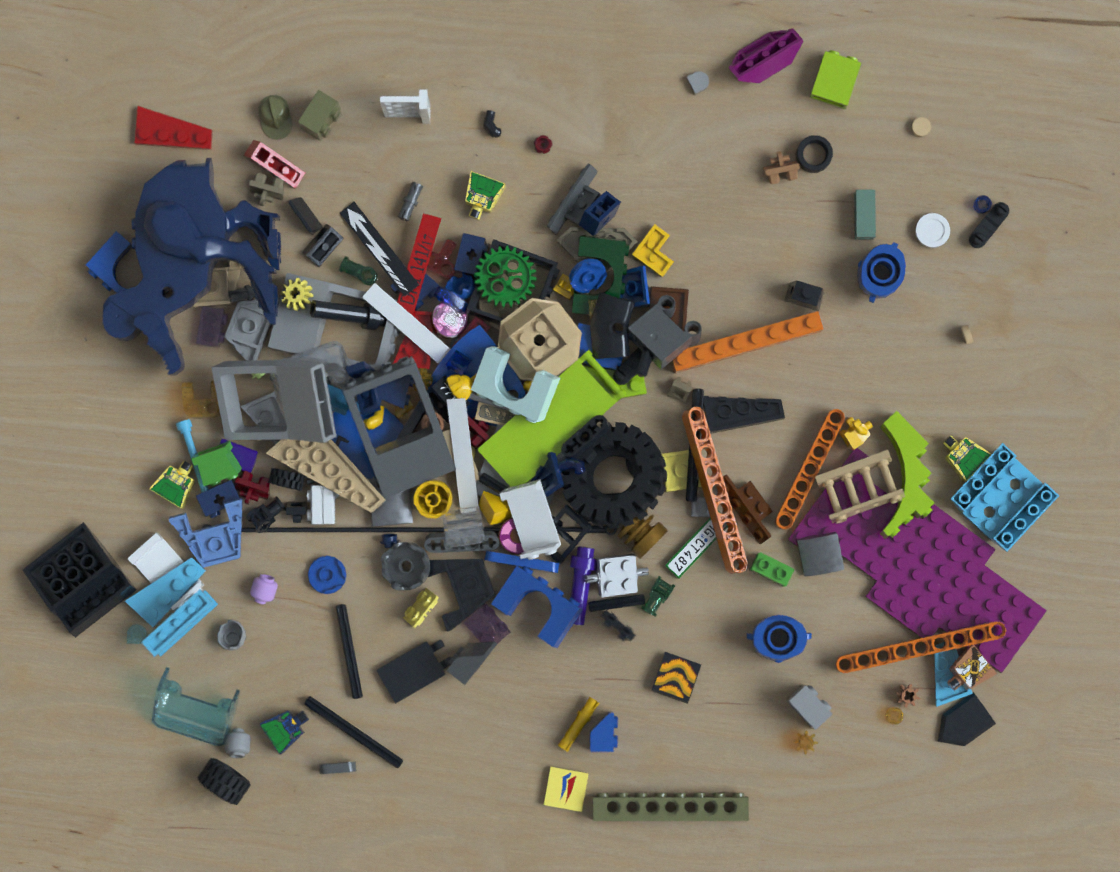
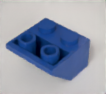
M608 712L590 730V752H614V748H618V736L614 735V728H618V716H614V712Z

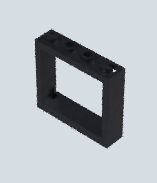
M493 239L488 254L491 255L492 248L495 252H498L499 246L502 248V251H505L506 246H508L509 251H512L514 246ZM516 247L517 254L523 251V258L529 256L528 263L533 262V265L550 270L539 299L545 300L546 297L550 298L553 287L550 285L553 279L557 280L560 271L557 269L558 262ZM476 285L467 307V314L500 325L504 318L477 309L483 291L477 292V288L480 285Z

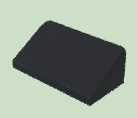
M302 197L289 201L288 204L310 235L322 229L321 223Z
M326 224L302 253L320 267L344 238L330 225Z

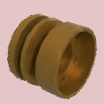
M653 515L647 520L644 518L640 520L638 517L633 518L634 524L626 527L623 525L620 533L617 535L619 539L625 534L629 536L624 542L625 545L631 541L635 542L631 551L639 559L668 532L660 522L653 526L650 525L654 517Z

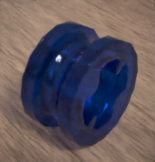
M985 195L979 196L973 204L974 210L981 214L989 211L992 206L991 199ZM983 200H985L987 202L985 204L987 205V208L983 207L982 209H980L978 207L980 205L978 204V201L982 202Z

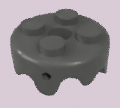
M401 542L394 544L381 557L382 576L390 583V587L395 590L415 589L421 586L429 575V557L425 550L415 543ZM405 560L411 563L409 571H405L402 567Z

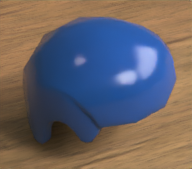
M464 273L461 278L452 276L446 283V292L457 301L468 299L472 296L476 286L472 276Z

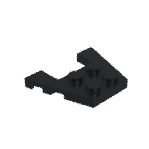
M483 559L430 560L428 577L447 571L460 608L442 615L447 632L453 630L496 595Z

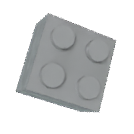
M801 685L786 701L811 729L816 730L832 715L829 711L832 708L825 700L820 701L816 697L818 692L811 685Z

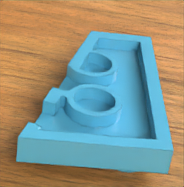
M945 642L936 644L935 647L942 648ZM957 649L934 653L936 707L973 694L971 689L966 690L963 685L954 691L947 683L954 676L949 668L959 657Z

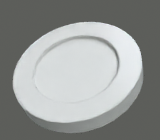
M936 213L926 214L916 225V237L926 247H939L948 240L950 225L942 215Z

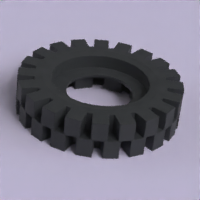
M609 422V430L577 459L567 460V462L562 461L560 471L563 474L564 486L562 488L564 491L562 492L565 499L579 516L588 522L591 521L594 526L603 528L604 524L609 529L619 528V523H623L626 527L634 524L633 518L635 517L642 520L648 515L645 510L648 507L653 510L659 503L656 497L657 495L663 496L665 486L662 483L667 481V471L664 468L666 463L655 442L645 431L642 433L640 428L632 424L628 427L623 422H616L615 427ZM587 433L588 436L586 438H583L581 436V441H588L590 439V434ZM572 448L568 449L570 453L574 452ZM612 456H620L627 459L634 469V478L631 485L624 492L617 495L601 493L596 488L593 480L595 469L599 463Z

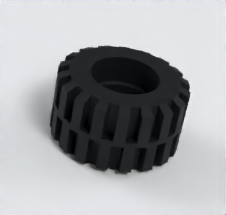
M210 758L197 777L198 781L206 789L233 805H238L251 786L242 774L215 758Z

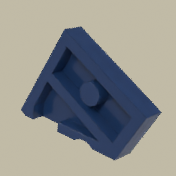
M553 452L547 454L549 459L544 466L539 467L535 477L531 480L532 482L540 479L546 497L564 486L556 453Z

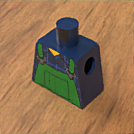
M288 710L260 723V726L281 755L305 733L301 725L307 722L309 718L303 710L295 716Z

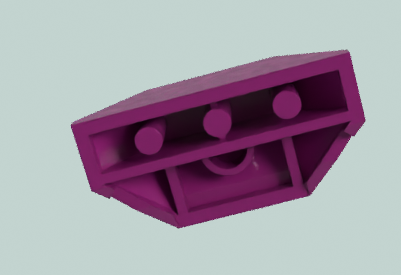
M794 28L769 32L737 51L732 64L729 66V70L738 81L761 83L792 64L803 44V39Z

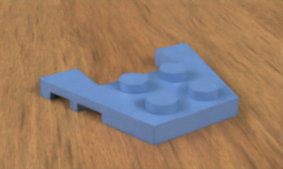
M242 498L224 503L229 518L228 522L192 531L186 513L169 517V522L176 528L179 536L184 539L190 551L203 568L241 557Z

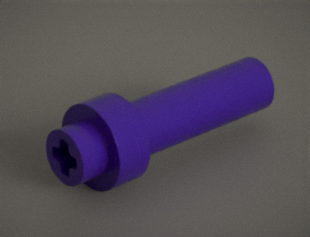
M578 546L577 554L571 555L570 567L574 568L571 598L579 602L580 605L578 607L583 609L575 621V625H584L590 586V583L585 582V575H591L592 570H597V558H593L594 548Z

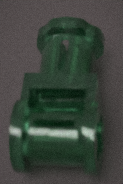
M345 256L339 268V272H346L368 286L376 283L378 275L372 267L357 264L349 260L347 256ZM370 273L372 275V278H368L366 280L364 274Z
M658 576L650 590L648 601L641 609L656 617V612L661 603H665L676 585H670L662 580L661 576Z

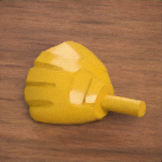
M462 374L447 377L446 380L452 394L458 399L465 398L467 400L472 393L471 388L476 374L471 378Z

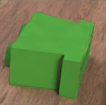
M230 441L197 452L191 458L193 465H198L203 487L209 484L210 486H215L226 478L232 480L241 471V465L231 452L233 446Z
M761 552L757 553L750 568V571L782 587L787 586L795 570Z

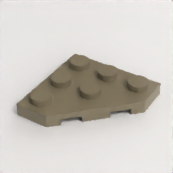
M570 227L557 239V242L577 263L586 259H597L603 263L606 272L612 268L607 261L601 258L578 256L580 235L592 236L583 228ZM602 228L594 235L595 237L626 240L629 250L638 243L625 228Z

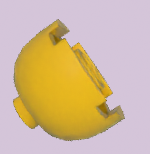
M429 480L422 483L416 489L414 505L422 516L436 519L449 511L453 495L446 483L440 480Z

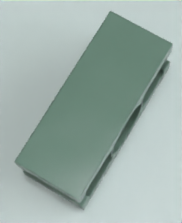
M856 190L854 192V240H874L876 237L875 190Z

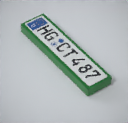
M711 517L665 565L678 579L717 539ZM726 523L723 524V530L728 527Z

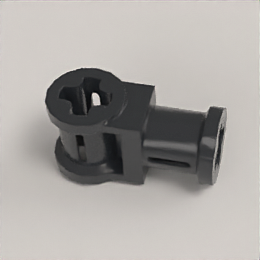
M277 496L266 507L262 504L247 514L246 519L253 523L257 533L266 531L276 521L274 517L280 512L286 511V507Z

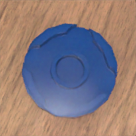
M586 259L577 263L571 269L569 282L575 291L589 293V290L600 288L606 280L607 272L601 261Z
M331 556L319 557L313 561L308 571L309 583L313 589L324 594H331L340 590L347 576L343 563Z

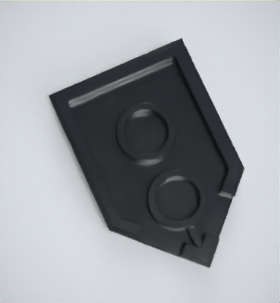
M974 692L942 714L937 742L966 746L996 724Z

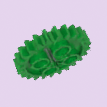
M499 246L498 252H495L492 248L491 255L486 252L484 253L486 260L479 259V263L482 266L476 265L475 269L479 272L474 273V277L479 279L474 284L480 285L477 288V292L483 291L481 298L488 297V304L493 300L495 301L494 307L501 303L504 309L505 304L508 303L509 307L512 308L513 302L519 306V299L526 301L525 294L531 296L532 292L529 289L535 288V285L531 282H535L537 279L531 275L535 274L536 270L530 269L534 263H527L529 256L523 258V251L517 254L516 247L509 251L508 246H506L505 251H502V248ZM514 262L518 268L511 270L508 268V264ZM497 266L499 272L491 273L489 267ZM517 273H522V276H512V275H516ZM503 274H506V276H508L507 281H505L504 278H501ZM519 281L522 287L516 289L511 283ZM495 284H499L503 290L496 292L492 287Z

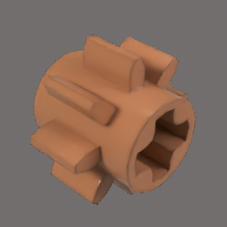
M909 684L908 688L901 685L902 691L896 692L900 696L897 703L904 702L905 708L908 707V703L916 706L914 701L920 699V697L916 696L919 689L912 690V684ZM905 692L912 693L910 696L911 700L904 699L906 696Z

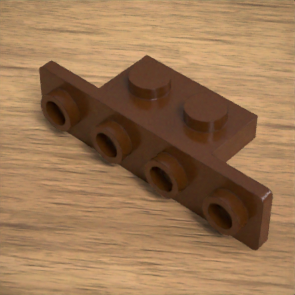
M728 475L723 476L731 507L737 512L758 543L762 544L771 535L761 520L773 511L751 481L737 489Z

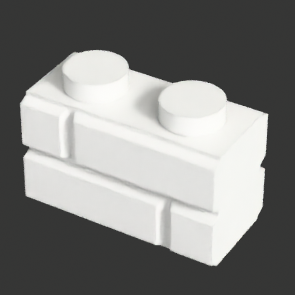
M321 485L311 486V490H307V501L311 502V509L307 510V520L311 521L312 525H335V492Z

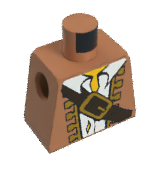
M970 645L949 668L954 676L947 683L954 691L961 685L968 690L997 673L974 645Z

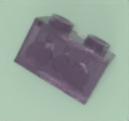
M202 306L196 340L197 345L220 348V344L224 343L225 333L222 332L223 325H227L228 314H226L224 308L217 309Z
M487 604L480 607L464 622L480 642H496L498 644L511 633L506 623L501 621L495 614V611Z

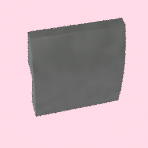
M376 487L375 489L382 495L380 488ZM410 489L385 498L386 501L371 513L372 527L413 523Z
M836 532L797 539L805 577L844 570L838 534Z

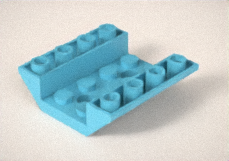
M1002 443L950 500L989 540L1008 552L1059 495L1048 484L1039 481L1016 459L1017 456ZM1012 479H1017L1020 483V487L1017 490L1010 487ZM986 507H991L994 510V515L991 518L984 515Z

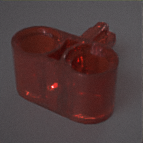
M448 239L439 254L432 251L431 256L435 258V263L428 265L427 270L444 280H449L454 276L455 267L448 259L457 244ZM444 266H450L452 271L450 274L444 275L441 273V269Z

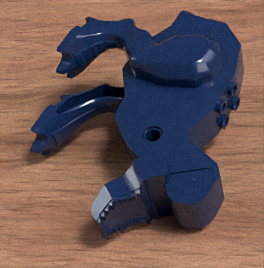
M206 158L205 166H187L186 160H177L171 163L144 184L135 218H132V230H135V237L132 238V249L136 251L143 279L137 286L107 298L103 304V325L106 332L118 340L130 341L139 336L143 331V334L148 337L147 345H150L153 350L159 352L160 357H163L162 361H166L164 365H167L166 370H169L167 374L170 376L178 375L183 371L185 362L182 349L174 339V333L169 323L170 319L191 308L211 290L213 268L219 260L237 262L243 267L253 287L255 298L258 301V308L262 309L263 314L271 325H276L278 293L277 286L272 283V274H277L276 270H280L281 233L275 229V221H280V216L277 213L265 212L253 207L245 200L240 201L235 208L225 211L214 188L212 158ZM248 227L250 230H253L269 264L256 253L249 241L244 240L239 243L229 241V239L239 228ZM173 290L172 296L167 298V292Z

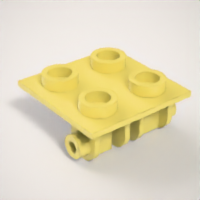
M428 588L421 591L416 598V602L405 611L403 619L413 628L420 626L425 619L424 616H428L426 613L428 611L431 612L430 608L433 609L438 603L439 597Z

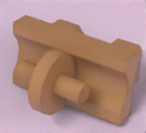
M781 151L776 152V158L770 159L771 164L775 165L763 167V172L770 184L779 183V173L782 172L786 173L788 181L798 179L797 169H800L799 163L796 160L790 161L789 155L782 156Z

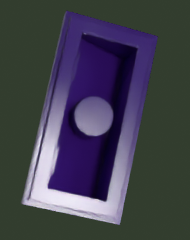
M221 439L220 444L225 443L228 440ZM231 442L233 446L231 452L241 465V470L252 472L256 464L258 452Z

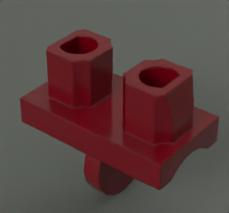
M468 416L469 430L475 435L471 439V446L477 449L491 438L486 433L490 427L485 421L476 420L475 417L472 420Z
M243 471L240 478H236L235 489L241 491L239 496L246 498L245 504L249 505L251 500L258 502L259 497L268 500L270 495L269 478L260 477L257 484L251 482L253 474L248 471Z

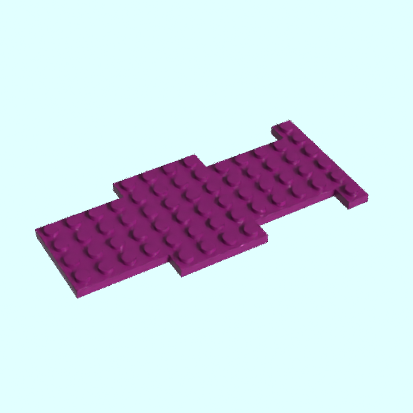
M856 448L842 466L869 456ZM860 473L852 476L851 480L860 504L870 501L871 498L863 476ZM842 480L835 482L833 487L841 509L845 510L853 507L845 483ZM874 484L878 497L887 494ZM825 488L788 540L798 547L797 539L836 532L842 556L876 581L865 597L921 638L934 635L938 628L949 632L993 621L1001 622L1006 628V633L1002 638L974 644V646L992 667L1002 673L1047 610L985 566L996 549L935 504L931 506L933 510L925 518L921 519L919 517L917 519L911 514L914 518L906 525L902 523L898 527L900 531L893 538L888 536L884 539L880 533L893 517L898 502L893 504L889 502L853 515L842 523H832L829 515L834 514V510ZM994 625L991 632L995 636L1000 635L1002 628L1000 625ZM975 629L972 636L975 640H979L982 638L983 633L980 629ZM957 633L953 637L960 643L964 640L961 633Z

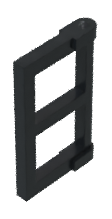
M567 504L553 519L557 533L570 544L562 555L559 552L551 554L552 558L559 564L565 561L566 557L592 528L588 521L579 516ZM565 513L583 528L576 539H573L557 525V522Z

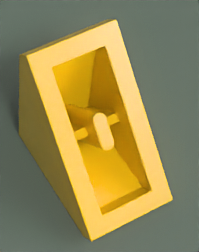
M483 491L478 505L490 525L503 523L506 519L512 518L507 500L502 501L501 497Z

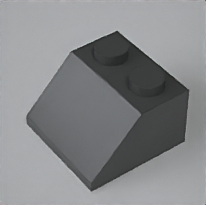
M478 642L469 643L465 648L461 646L448 662L451 666L447 669V672L466 685L496 647L497 643Z

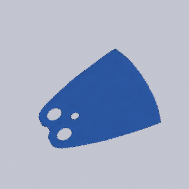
M480 325L463 336L445 355L431 375L425 387L426 390L431 388L444 375L449 377L455 374H462L471 378L478 372L486 348L498 347ZM507 362L503 373L505 389L507 391L516 390L519 395L518 398H524L526 393L523 385ZM467 399L470 403L466 407L467 415L473 420L476 416L479 402ZM485 422L487 425H491V426H497V425H498V424H494V423Z
M349 408L346 415L334 412L333 421L336 437L331 440L336 443L338 436L346 438L349 442L341 441L339 444L340 450L366 478L372 479L374 477L376 479ZM385 408L382 424L373 430H366L373 447L376 448L396 440L404 425ZM374 412L364 416L361 415L362 420L370 418L374 415Z

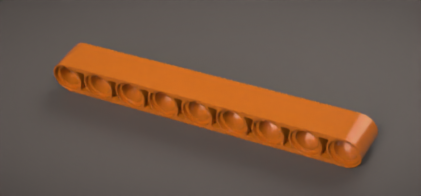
M692 407L683 412L682 420L726 571L729 573H742L747 569V559L705 413L700 407ZM691 412H694L696 415L695 421L691 419ZM697 430L701 432V439H698L696 436ZM702 449L707 452L706 458L701 454ZM708 467L712 470L711 477L707 474ZM713 486L717 488L716 495H714L712 492ZM719 504H720V505L722 506V508H723V511H722L721 514H720V513L718 512V510H717V507H718ZM724 523L728 526L727 532L723 530ZM730 541L733 543L732 551L728 548V543ZM735 560L739 563L738 569H735L733 566Z
M993 621L840 656L836 661V667L842 673H849L997 640L1005 635L1006 628L1001 622ZM994 625L1001 626L1002 632L1000 635L995 636L992 634L991 629ZM975 629H980L983 633L982 638L979 640H975L972 636ZM957 633H961L964 637L961 644H955L953 641V637ZM938 637L943 638L945 641L942 648H936L934 645V641ZM918 642H924L926 645V649L922 653L915 650V645ZM899 646H904L907 649V653L903 657H899L896 654V649ZM881 650L888 653V658L885 661H880L877 658V653ZM865 654L869 657L868 664H859L858 658L860 655ZM842 659L850 661L848 669H841L839 667V662Z

